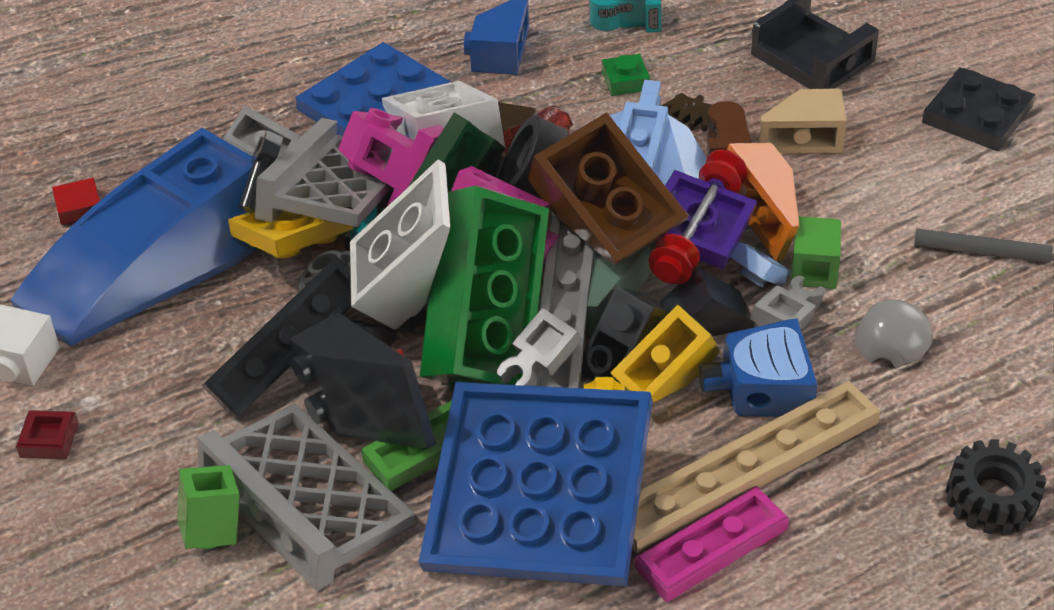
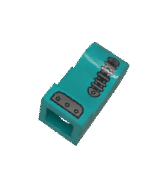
M589 0L590 24L593 28L600 31H611L619 27L645 26L646 33L662 32L661 0Z

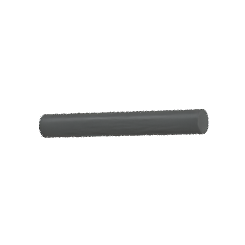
M917 228L914 246L1045 263L1051 262L1053 245Z

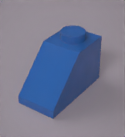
M509 0L475 17L472 31H466L464 36V55H470L471 72L518 75L530 28L529 0Z

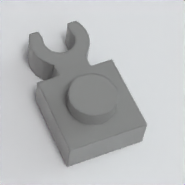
M801 275L796 276L791 280L789 290L777 285L760 299L753 307L750 320L763 326L798 318L802 330L813 320L815 310L821 305L825 288L819 286L815 291H806L802 289L805 277Z
M542 308L512 343L519 355L502 362L497 370V375L502 382L507 384L514 375L523 373L521 379L515 385L536 386L537 374L541 369L552 376L583 339L577 330Z

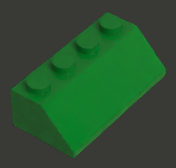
M476 185L448 192L450 231L430 288L420 377L455 385L456 382L515 385L521 379L523 373L514 375L505 384L497 375V370L506 359L519 355L512 343L538 314L549 208Z

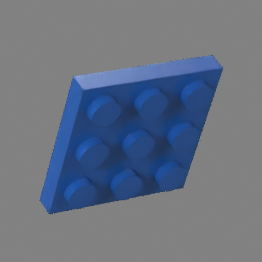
M382 42L299 94L295 99L297 110L312 120L318 122L321 118L337 121V135L343 136L353 111L368 112L369 109L375 108L386 112L382 103V98L447 84L451 83V81Z

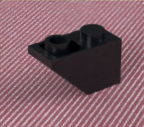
M616 286L583 353L581 374L593 381L596 377H613L610 372L672 309L641 292Z

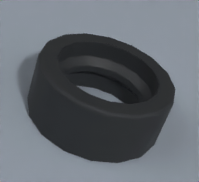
M536 115L528 118L519 128L509 146L502 165L500 180L542 200L528 181L533 157L568 136L567 129Z

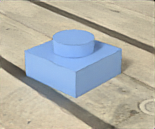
M740 241L730 256L743 265L740 273L744 277L762 287L766 281L783 287L792 272L761 250Z

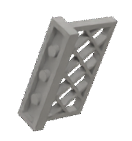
M321 118L257 177L255 219L273 222L283 211L358 227L393 187L371 174L366 175L351 169L348 166L349 160L338 150L343 136L337 135V121ZM392 148L388 156L381 157V159L386 163L389 160V157L393 150Z
M295 403L225 438H222L215 430L198 437V467L231 466L239 491L238 513L316 591L334 582V569L415 525L416 514ZM291 423L303 433L302 438L275 435L277 430ZM245 446L264 448L262 458L241 456L237 450ZM271 449L298 451L297 461L269 459ZM306 452L326 454L332 459V465L304 462ZM265 474L293 475L291 486L270 484L265 479ZM300 477L329 479L327 490L299 487ZM335 480L357 482L363 488L362 493L334 491ZM295 501L324 504L322 515L300 513L294 507ZM330 506L359 508L358 519L329 516ZM366 508L386 510L394 516L385 522L364 520ZM328 530L355 533V537L336 548L325 537V532Z

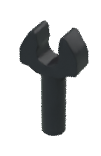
M266 130L264 137L260 136L250 161L253 165L238 205L239 209L248 213H255L257 177L277 159L283 137Z

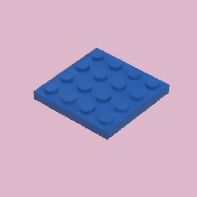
M456 382L418 562L422 570L426 572L627 587L653 403L651 393L646 391Z

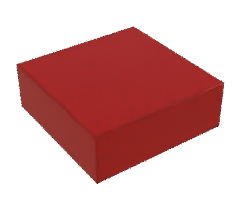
M94 177L52 187L61 225L78 221L100 201Z

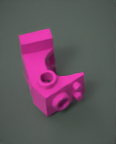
M375 108L369 109L368 112L353 111L338 150L349 160L348 166L351 169L362 174H371L394 188L387 205L388 207L407 189L444 128L437 125L420 129L415 140L396 131L403 121L401 116L390 115L385 111ZM392 148L393 150L391 152L388 162L386 163L381 159V157L388 156Z

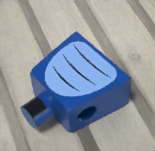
M798 318L729 333L724 340L723 361L699 364L702 392L729 390L734 412L739 416L780 417L816 398L818 384Z

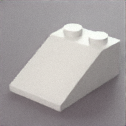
M461 81L382 98L383 107L388 114L403 117L401 126H398L396 131L410 139L415 140L420 129L437 125L444 128L455 112L505 147L498 100Z
M437 160L350 241L351 307L394 330L398 329L410 317L416 316L426 304L450 231L446 166L442 161Z

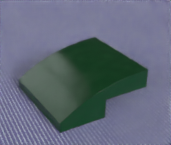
M454 112L409 186L431 165L440 160L446 166L447 192H450L458 172L462 169L472 166L490 174L505 147L496 139L479 130L470 121Z

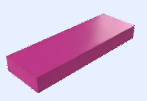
M755 486L636 556L635 569L667 603L786 531L789 525V517Z

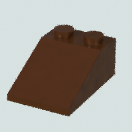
M607 112L533 157L528 181L545 202L550 203L549 208L555 216L614 266L685 222L689 217Z

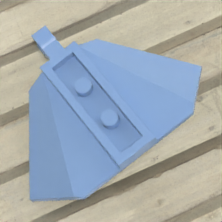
M644 80L639 103L626 102L624 110L612 114L610 117L664 185L674 170L699 179V171L707 159L689 127L668 115V107L660 106L661 96H659V92L661 90V82Z

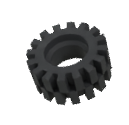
M990 439L988 447H985L983 441L979 440L973 443L972 449L968 446L961 449L960 455L956 456L945 491V493H948L946 498L948 507L955 506L953 515L958 520L967 515L966 526L972 529L975 528L977 523L984 524L983 533L988 534L993 533L995 526H999L1001 535L1010 534L1013 526L1017 531L1025 528L1027 521L1031 522L1034 519L1046 490L1044 489L1046 477L1045 475H1040L1042 466L1038 461L1029 464L1032 456L1031 453L1027 450H1024L1020 455L1015 453L1017 445L1008 442L1006 449L1000 448L999 439ZM977 480H999L1007 484L1014 491V495L998 496L984 490L977 483Z

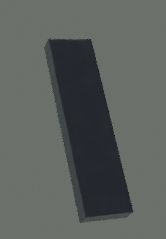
M336 256L201 386L234 419L238 418L291 366V358L295 356L289 338L323 321V318L327 319L337 313L343 315L351 308V270Z

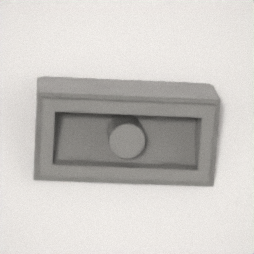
M244 106L223 140L252 156L260 136L264 137L266 130L283 137L278 159L301 136Z

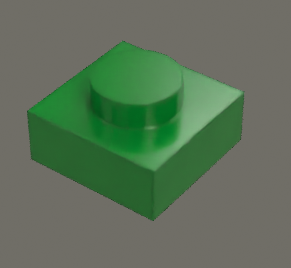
M640 53L602 59V74L611 96L641 92L644 80H650Z

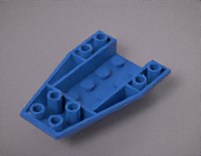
M200 128L121 183L86 212L49 249L28 274L10 299L12 306L50 315L56 336L69 346H72L237 265L258 249L231 236L228 219L247 213L239 209L238 205L253 165L250 162L252 156L208 130Z

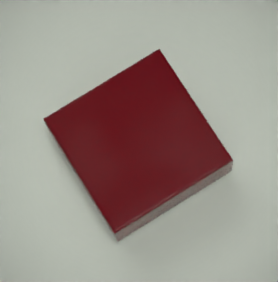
M29 410L16 444L19 457L67 459L79 424L76 412Z

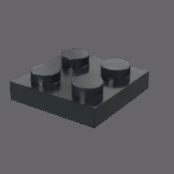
M959 67L924 109L922 123L999 152L1032 109L1036 94L1020 89L1013 84H1006L984 76L977 71Z

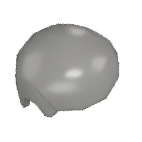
M886 299L874 304L855 331V345L866 360L873 362L878 358H886L892 362L895 368L902 366L904 363L908 364L921 360L932 344V326L926 314L916 306L901 300Z

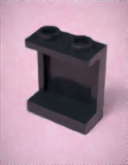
M787 0L781 6L754 22L751 55L809 89H835L875 62L879 35L878 28L865 23L849 34L813 14L810 10L811 0Z

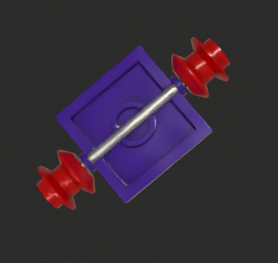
M723 149L715 150L708 155L706 163L701 167L699 179L674 170L665 184L689 217L685 222L653 241L656 243V249L650 253L648 264L653 274L661 281L669 284H683L687 282L692 275V269L698 265L699 260L724 269L750 222L757 204L756 200L738 194L741 184L748 175V169L744 160L736 153Z

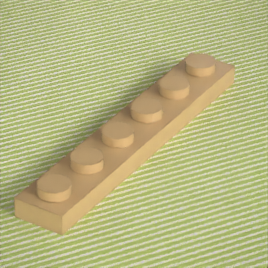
M847 381L640 490L632 549L636 554L646 550L753 487L757 486L760 488L879 423L880 410L850 381Z

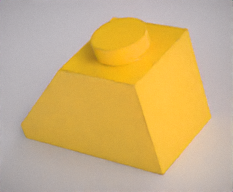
M677 305L610 373L621 384H625V388L628 391L650 392L654 403L688 386L699 375V364L711 363L721 351L712 335Z

